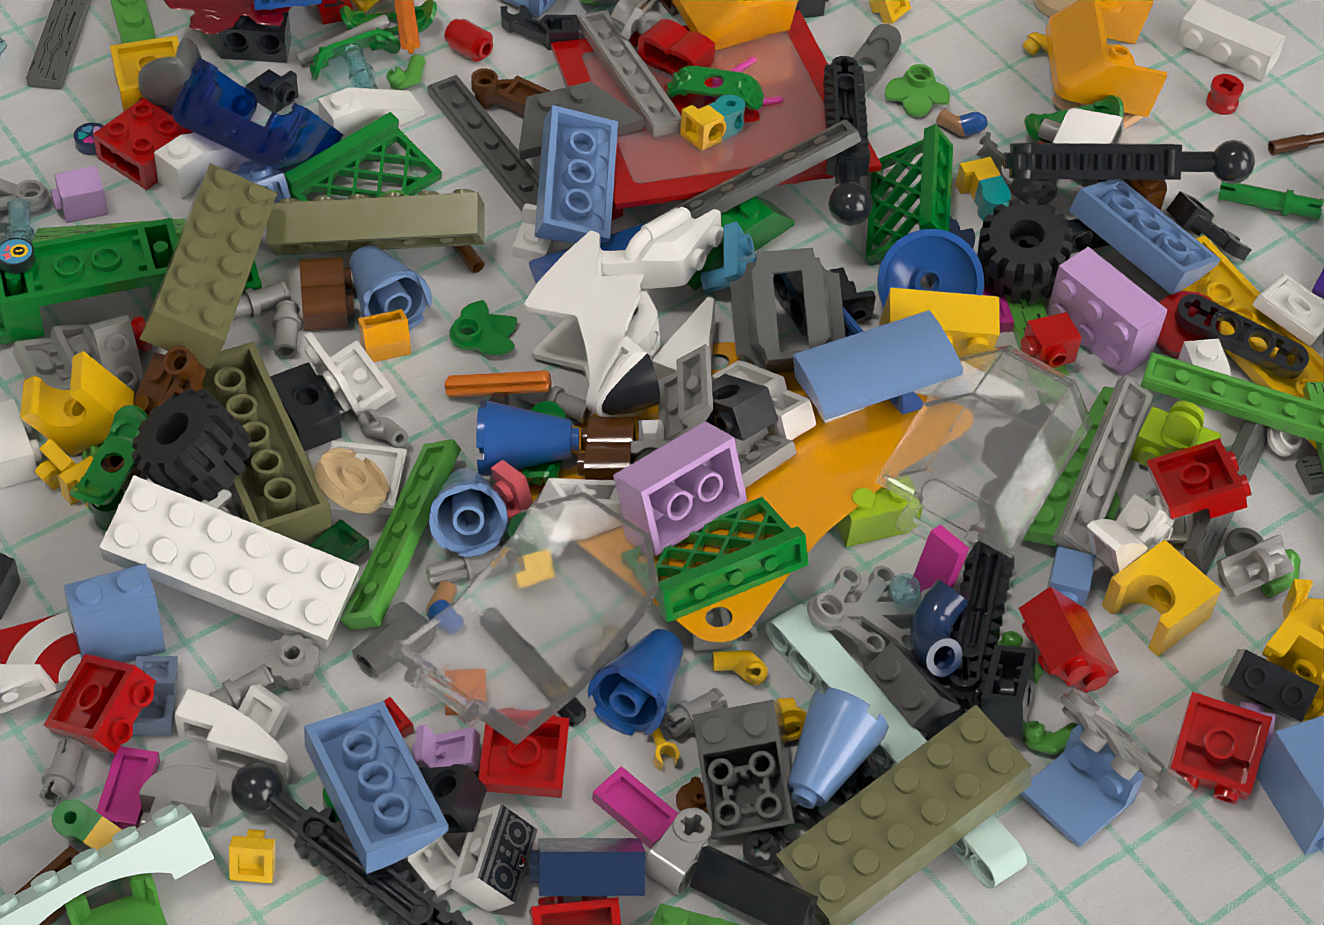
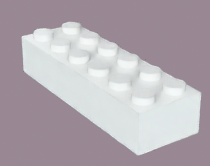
M133 475L99 547L102 558L105 561L125 569L146 563L150 579L288 635L301 634L304 639L311 638L313 639V645L325 650L329 647L359 576V566L135 475Z

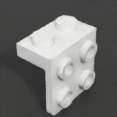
M311 331L304 334L309 344L304 351L316 367L317 374L324 377L328 387L334 392L333 395L341 404L344 412L351 409L358 418L361 412L367 409L377 410L397 396L392 386L357 340L329 357Z

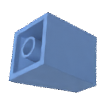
M146 563L64 585L67 610L81 658H83L84 654H89L125 663L136 660L137 656H150L166 651L156 594Z
M1323 715L1275 731L1256 774V778L1304 855L1319 850L1324 853Z

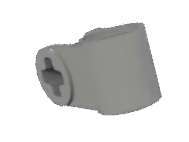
M698 808L682 810L645 858V875L676 894L683 892L693 877L702 847L711 845L710 833L712 831V822L709 815Z

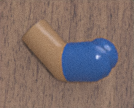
M943 109L936 119L937 124L960 137L980 133L985 130L988 124L986 116L980 112L956 116Z
M443 580L439 583L427 605L426 615L437 630L442 629L447 635H452L461 626V618L454 614V609L450 605L457 593V588L451 582Z

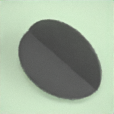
M183 38L178 45L175 57L158 58L148 62L141 68L137 80L138 88L146 100L162 107L171 116L183 120L200 121L205 113L207 94L204 63L194 41L189 38Z

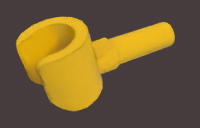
M659 726L652 732L656 747L653 765L657 769H662L663 761L660 755L667 754L672 757L673 764L676 766L680 751L674 743L667 742L664 739Z

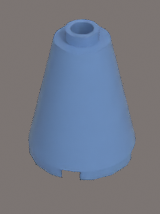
M366 245L353 253L350 259V268L362 317L402 309L408 319L409 331L419 325L424 319L422 313L427 305L430 308L432 302L431 289L426 281L419 274L377 246Z
M470 468L458 469L449 476L433 500L429 511L431 534L438 545L445 550L449 549L464 557L482 555L495 548L500 542V538L508 524L507 508L502 497L477 471Z
M827 687L824 694H821L820 688L815 690L809 703L788 781V787L792 792L791 797L796 803L810 809L814 808V806H824L884 740L889 726L881 714H879L876 720L867 712L870 707L867 702L849 692L832 687Z

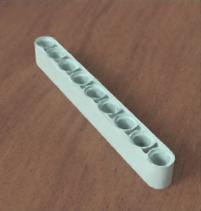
M798 604L766 623L765 631L770 643L813 693L816 689L820 688L821 694H824L827 687L849 692L870 705L867 712L876 720L879 714L885 718L889 726L884 740L869 755L884 773L927 742L832 634L811 621L805 605ZM994 815L990 816L950 847L972 874L987 888H994L1027 865L1026 855L1022 847Z

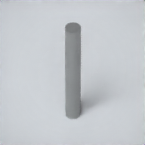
M383 14L296 53V58L301 66L313 61L314 55L319 54V47H326L356 35L376 30V28L385 29L390 26L389 19L386 14Z

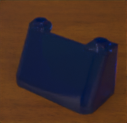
M199 57L173 107V118L183 128L271 170L300 165L341 141L344 135L311 110L295 102L291 108L292 111L288 114L280 115L272 111L265 126L251 121L257 108L255 94L223 74L212 63Z

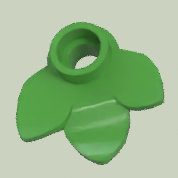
M924 64L912 65L903 77L892 79L887 84L884 94L886 100L902 101L905 112L916 118L927 115L933 103L948 105L950 101L948 88L937 82L933 70Z

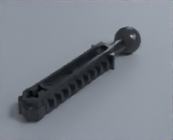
M838 56L832 60L830 65H826L824 69L825 127L827 129L843 120H847L858 130L862 141L826 159V174L835 176V184H839L833 189L828 206L832 217L838 223L854 226L868 219L873 208V199L869 190L860 184V177L868 175L870 162L864 74L862 73L863 67L858 66L857 60L850 56Z
M1238 140L1225 141L1217 146L1214 151H1182L1181 144L1010 143V152L1003 153V168L1009 169V178L1181 180V172H1213L1216 178L1223 183L1236 184L1246 180L1253 172L1255 166V156L1250 146Z
M1007 478L992 480L984 485L979 494L978 507L981 514L987 520L985 531L979 532L978 541L967 543L970 549L964 561L965 570H963V582L960 583V595L969 604L953 624V632H950V637L961 646L963 653L962 661L952 674L942 676L941 684L961 706L960 708L963 707L964 710H970L975 705L981 703L995 644L998 645V639L1001 636L1000 627L1003 626L1005 602L1008 600L1012 569L1015 568V551L1013 547L1007 545V533L1009 524L1017 521L1022 516L1026 507V496L1023 489L1015 481Z
M253 762L246 764L236 772L231 784V795L236 806L243 812L254 816L269 813L292 831L296 839L294 848L300 859L307 858L312 867L321 864L322 874L325 877L334 874L333 880L338 887L347 883L346 890L348 895L354 897L360 893L359 901L361 905L365 908L373 903L371 909L374 915L378 918L386 914L385 921L387 925H473L471 920L467 921L463 917L460 910L451 913V907L447 900L437 904L438 897L433 889L423 893L425 887L420 879L411 883L412 877L407 869L398 873L399 867L397 862L366 874L341 821L337 822L333 809L327 807L318 812L310 806L305 810L284 793L285 784L283 776L274 766L264 762Z

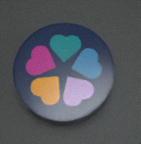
M94 122L80 125L74 131L76 149L86 155H97L93 133L104 125Z

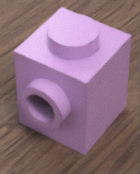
M97 166L54 174L57 188L51 190L55 210L62 209L66 223L108 214L104 188Z

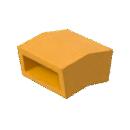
M402 309L358 318L360 344L373 362L411 354L408 319Z

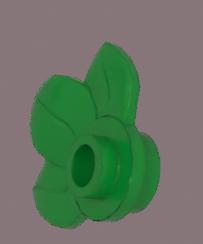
M479 300L468 304L461 310L460 318L455 320L449 330V339L459 349H476L483 354L492 356L504 355L515 348L514 343L509 337L515 331L517 317L489 314L486 302Z

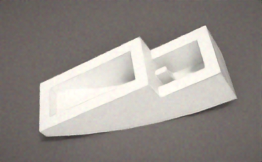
M738 360L712 375V380L717 379L723 374H728L768 387L778 417V421L767 427L768 432L773 435L792 440L816 426L810 399L787 390L783 376L742 360Z
M1093 520L1086 526L1091 554L1096 555V559L1115 575L1150 550L1144 543L1114 520Z
M189 688L187 689L174 714L178 737L207 745L210 762L239 770L246 764L253 762H264L272 765L283 776L284 784H289L291 780L289 756L273 737L237 709L214 697Z

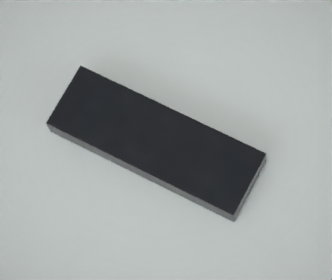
M712 846L702 847L689 886L768 925H809L818 900V896Z

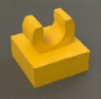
M868 0L871 11L873 13H880L883 23H894L911 9L909 0Z
M49 438L39 448L49 460L41 463L34 472L54 491L60 487L58 475L76 465V463Z
M248 829L246 837H231L229 844V880L273 883L276 872L275 839L265 838L266 830Z

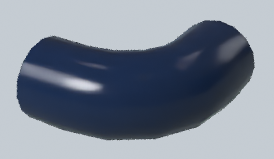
M939 579L936 580L915 612L910 627L911 651L926 670L936 676H947L952 674L962 661L963 653L961 646L950 637V632L956 619L969 602Z

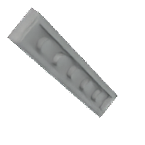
M608 10L578 16L579 30L633 109L643 117L644 125L653 138L679 132L681 128V114L629 40L620 35L622 30L615 21L610 19L611 15Z
M1127 375L1122 376L1116 382L1052 538L1053 541L1063 548L1091 554L1086 526L1093 520L1105 519L1152 401L1153 395Z

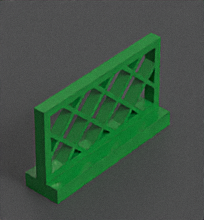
M389 112L284 173L291 198L303 202L309 201L305 196L311 192L324 193L328 197H330V194L347 197L361 194L370 198H377L380 194L384 193L381 192L382 182L402 184V190L400 191L413 196L442 178V171L398 128L399 119L392 112ZM397 142L406 151V155L387 154L385 149ZM365 160L380 162L379 172L359 169V164ZM384 163L404 165L403 175L384 173ZM408 166L421 167L428 174L422 178L407 176ZM338 176L354 178L353 187L332 185V180ZM357 178L378 181L377 191L357 189Z
M937 124L924 128L923 140L879 158L882 165L881 170L871 173L870 194L873 199V208L868 217L865 255L866 260L870 264L881 261L889 248L897 240L907 235L916 224H919V230L939 229L950 232L953 144ZM923 153L915 164L911 163L917 155ZM895 165L891 169V171L884 177L883 170ZM905 169L909 170L900 182H896ZM919 175H921V180L916 184V186L914 188H910L909 186L914 182V180ZM890 187L894 188L884 201L881 200V197ZM903 193L908 194L898 207L894 206ZM917 199H920V204L912 213L908 212ZM887 212H892L883 225H880L879 222ZM902 217L906 218L897 231L892 230ZM886 236L891 237L884 246L878 248Z
M763 497L729 510L705 524L697 532L689 533V537L671 547L670 544L663 548V552L657 556L650 553L648 547L644 544L623 551L625 562L659 603L660 614L667 623L809 565L806 534L798 526L791 529ZM757 513H761L764 516L762 522L745 520V518ZM719 528L730 530L727 536L710 534ZM739 531L756 533L754 539L737 537ZM765 534L774 535L772 537L764 539ZM684 542L695 543L692 550L675 548ZM704 545L721 547L719 553L702 551ZM731 548L740 549L728 554ZM649 556L660 557L657 564L641 562L640 560ZM669 559L686 561L683 567L667 565ZM696 562L705 563L693 568ZM660 576L670 577L658 582Z

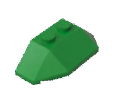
M754 196L721 213V227L724 228V225L737 221L744 234L748 233L751 236L755 251L795 225V220L780 208L758 196ZM724 235L719 246L713 247L707 255L703 268L700 271L696 270L688 283H686L695 291L702 287L700 277L702 272L724 267Z

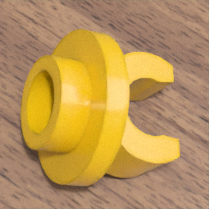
M793 697L777 698L776 702L782 707L787 742L800 738L807 714L806 711L796 706Z

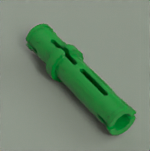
M1222 181L1217 198L1220 201L1224 200L1279 211L1282 216L1288 217L1289 214H1294L1315 220L1320 219L1321 207H1323L1324 199L1294 194V190L1287 189L1286 192L1242 183L1228 184Z

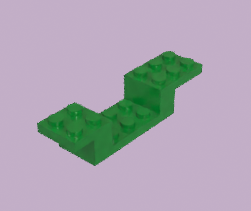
M166 218L32 243L36 261L31 269L23 273L11 274L0 268V345L44 337L45 333L39 309L40 306L147 286L153 304L178 241L173 219ZM255 260L253 261L244 290L248 288L253 290L262 288Z

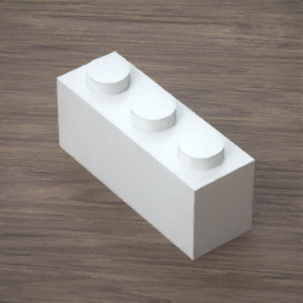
M1197 0L1182 20L1176 44L1263 81L1278 61L1286 36L1206 1Z

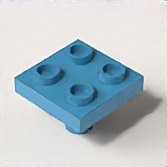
M737 221L724 225V267L701 273V283L703 289L706 290V294H712V292L729 288L730 282L736 281L743 276L746 270V263L756 262L757 254L752 238L748 233L744 234Z

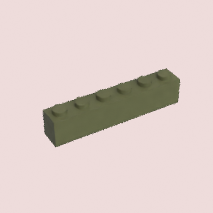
M456 189L451 194L421 191L418 195L404 196L401 193L391 192L377 198L355 194L350 195L348 199L335 200L328 196L315 197L314 201L303 202L294 198H284L279 200V203L273 204L267 222L266 244L276 255L350 252L366 245H374L382 250L485 245V204L479 193L470 189Z

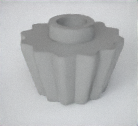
M284 634L280 640L272 641L271 648L265 651V657L267 658L265 666L281 687H287L288 690L294 688L300 690L303 686L309 685L320 665V659L318 658L320 649L313 646V639L311 638L304 639L301 634H296L292 637Z

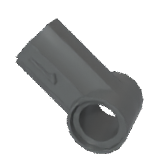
M400 602L388 611L381 627L352 650L353 659L359 665L360 670L367 676L377 678L407 652L416 654L423 650L433 638L435 627L406 602Z

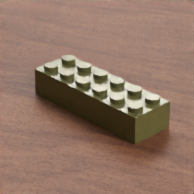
M211 163L209 164L195 194L140 336L141 340L167 351L175 346H184L196 355L198 362L207 368H212L226 341L275 202L276 192Z
M254 342L220 351L212 368L205 367L206 373L202 380L203 390L213 395L250 435L251 442L248 444L251 448L250 457L243 462L246 467L241 475H236L232 480L234 484L228 489L232 494L231 497L239 516L243 520L302 544L313 542L332 527L330 505L324 492L319 488L314 477L313 468Z
M975 705L777 853L776 857L780 874L788 883L818 896L813 914L822 925H849L1030 787L1031 764L979 707Z

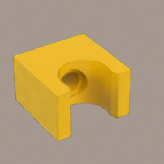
M82 351L72 358L70 390L53 388L36 376L23 381L20 418L48 439L51 438L61 449L73 457L89 449V446L98 445L105 441L112 427L115 413L123 406L133 405L134 391Z
M1164 539L1111 577L1102 607L1111 615L1119 613L1124 606L1133 603L1149 605L1157 610L1161 616L1148 648L1155 655L1160 656L1211 617L1222 589Z

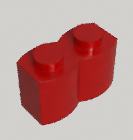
M661 19L638 38V55L645 64L656 69H665L673 76L674 72L677 73L685 66L710 67L714 63L715 43L701 33L688 32L682 25L673 20Z

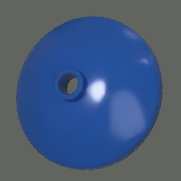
M923 229L903 236L886 252L878 270L877 291L883 309L890 288L983 295L984 274L977 254L962 238L945 230ZM924 276H929L932 279V286L927 290L921 286V279Z

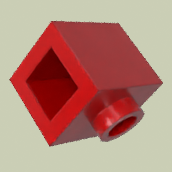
M1064 312L1027 321L1020 344L1023 355L1030 359L1035 370L1038 371L1046 368H1057L1064 364L1075 362L1082 337L1068 313Z

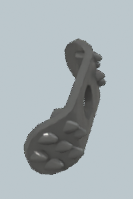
M880 24L876 26L853 57L857 62L862 60L870 61L876 68L872 72L865 70L862 72L864 74L865 93L870 90L900 48L902 43L901 34L893 25Z
M986 132L985 136L980 139L979 144L983 145V147L978 151L977 156H981L980 159L992 158L1011 194L1028 204L1029 199L1038 200V205H1045L1056 198L1058 187L1051 179H1013L1012 182L1008 181L1002 173L1003 153L997 149L998 145L990 140L991 133Z

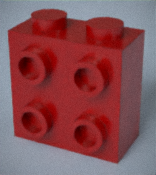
M142 98L93 133L97 159L147 191L158 182L154 152L178 136L194 132L186 122L179 121L168 114L162 107L156 106Z
M1050 586L1018 608L1025 621L1022 624V629L1028 639L1037 645L1041 653L1038 656L1039 663L1048 675H1056L1067 686L1073 685L1088 693L1101 689L1108 683L1111 677L1119 673L1091 617L1081 605Z

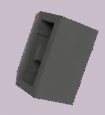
M772 699L692 715L707 813L712 822L711 838L716 839L795 824L792 792L788 787L791 772L782 707Z

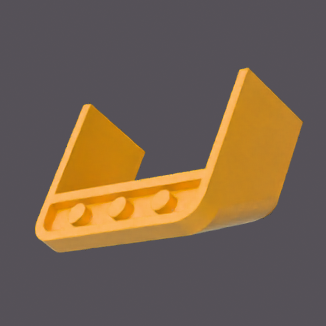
M672 0L689 29L710 38L715 43V50H720L789 30L798 0Z
M1078 0L1051 15L1045 32L1052 84L1055 93L1065 100L1086 105L1101 101L1109 95L1118 96L1123 102L1124 113L1149 117L1168 76L1167 72L1135 65L1134 57L1128 48L1119 44L1109 45L1107 44V38L1135 44L1153 6V0Z

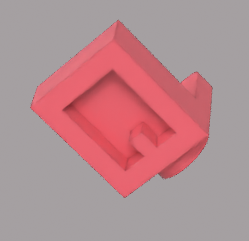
M504 460L491 467L495 480L493 488L504 500L508 518L520 513L522 509L527 510L533 503L526 476Z

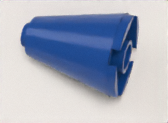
M480 400L476 448H479V453L482 454V460L477 459L478 473L481 476H492L491 467L502 460L516 470L569 459L572 457V450H579V428H572V420L488 400Z
M655 629L593 676L587 691L588 698L591 695L593 696L596 703L593 710L605 724L622 734L631 736L634 731H646L644 735H649L660 726L666 713L684 652L679 638L667 630Z

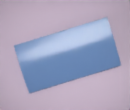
M552 105L543 124L534 237L577 243L591 230L600 234V243L610 240L618 121Z
M1109 179L1081 188L1068 210L1171 295L1202 278L1218 265L1221 260L1121 179Z
M930 310L793 354L795 378L825 420L963 375V367L950 340Z
M384 701L304 726L305 749L366 874L412 855L448 831V824Z

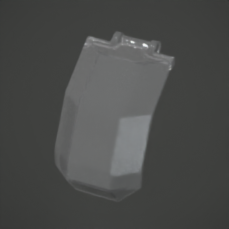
M1007 345L964 354L959 357L963 367V375L939 382L922 405L875 481L877 484L908 500L895 525V528L904 533L909 530L927 540L930 531L935 528L915 517L920 507L967 532L962 542L970 549L964 563L977 540L1010 558L1014 556L1057 480L1093 427L1076 380L1021 350Z
M586 492L532 505L513 536L457 601L404 640L396 639L387 654L408 668L404 675L405 682L415 689L421 687L458 713L459 720L471 728L480 721H483L513 743L519 744L583 691L650 607L660 588L649 533Z

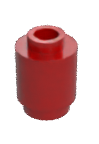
M454 19L445 29L444 39L449 47L475 62L487 58L493 50L492 34L467 19Z

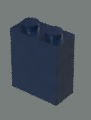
M538 838V850H530V884H538L539 896H645V849L640 838Z

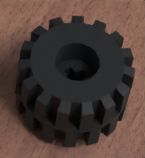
M1020 199L1010 200L1009 207L1000 204L994 208L993 215L987 214L980 229L977 252L983 269L984 287L986 289L994 287L993 295L1002 299L1004 294L1011 296L1010 303L1020 304V298L1028 299L1029 304L1038 303L1040 295H1043L1046 299L1050 298L1058 267L1070 259L1073 245L1072 228L1067 227L1068 220L1063 213L1055 215V207L1048 203L1045 207H1041L1038 205V200L1029 199L1028 204H1021Z
M193 389L184 390L180 396L173 394L166 398L164 404L160 407L157 405L150 411V417L147 420H143L138 428L140 434L133 439L132 447L135 451L131 454L132 459L142 473L153 483L201 503L204 499L208 502L214 500L223 489L227 491L234 484L232 480L236 475L242 474L246 467L243 462L250 457L251 448L248 446L251 442L249 433L213 395L201 389L197 392Z

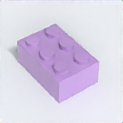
M1087 247L1059 265L1046 313L1048 316L1067 312L1082 337L1081 344L1102 359L1107 366L1114 369L1121 376H1124L1149 360L1151 352H1154L1167 309L1090 247Z
M706 421L613 475L628 538L638 545L644 544L648 547V551L655 556L661 554L663 548L670 544L671 547L689 537V533L697 532L705 524L747 501L734 437Z

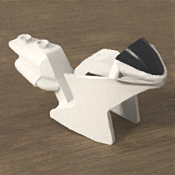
M676 207L643 225L641 230L632 237L625 250H601L600 234L590 230L562 255L533 288L525 301V309L531 313L564 318V320L532 350V356L537 360L584 371L589 384L586 397L588 410H591L600 417H634L641 415L647 408L660 404L658 379L651 360L661 346L658 311L648 292L643 290L683 286L688 283L696 270L700 271L703 268L707 255L713 247L719 246L724 235V228L721 227L720 211L713 209L694 219L687 208Z

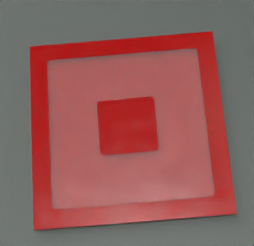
M800 10L795 11L789 30L715 50L714 63L708 67L730 71L750 57L755 56L756 62L741 73L748 74L757 80L761 85L764 98L781 96L783 97V102L764 105L754 111L745 108L742 131L703 151L681 136L680 131L653 138L644 125L643 130L617 136L613 190L615 210L691 199L826 129L823 79L824 69L828 63ZM683 25L688 32L691 31L687 25ZM635 32L629 39V42L638 53V38L641 35ZM586 38L551 43L553 55L566 87L590 81L634 110ZM646 64L666 93L667 83L671 82L673 76L665 69H656ZM716 77L708 78L704 84L707 87L713 86L712 79ZM687 93V96L678 94L673 98H669L681 115L682 109L693 105L700 109L713 102L715 103L714 98L705 100L704 95ZM869 142L870 162L868 172L880 171L882 165ZM824 160L776 186L798 184L819 179H831L835 176L826 174L827 161Z

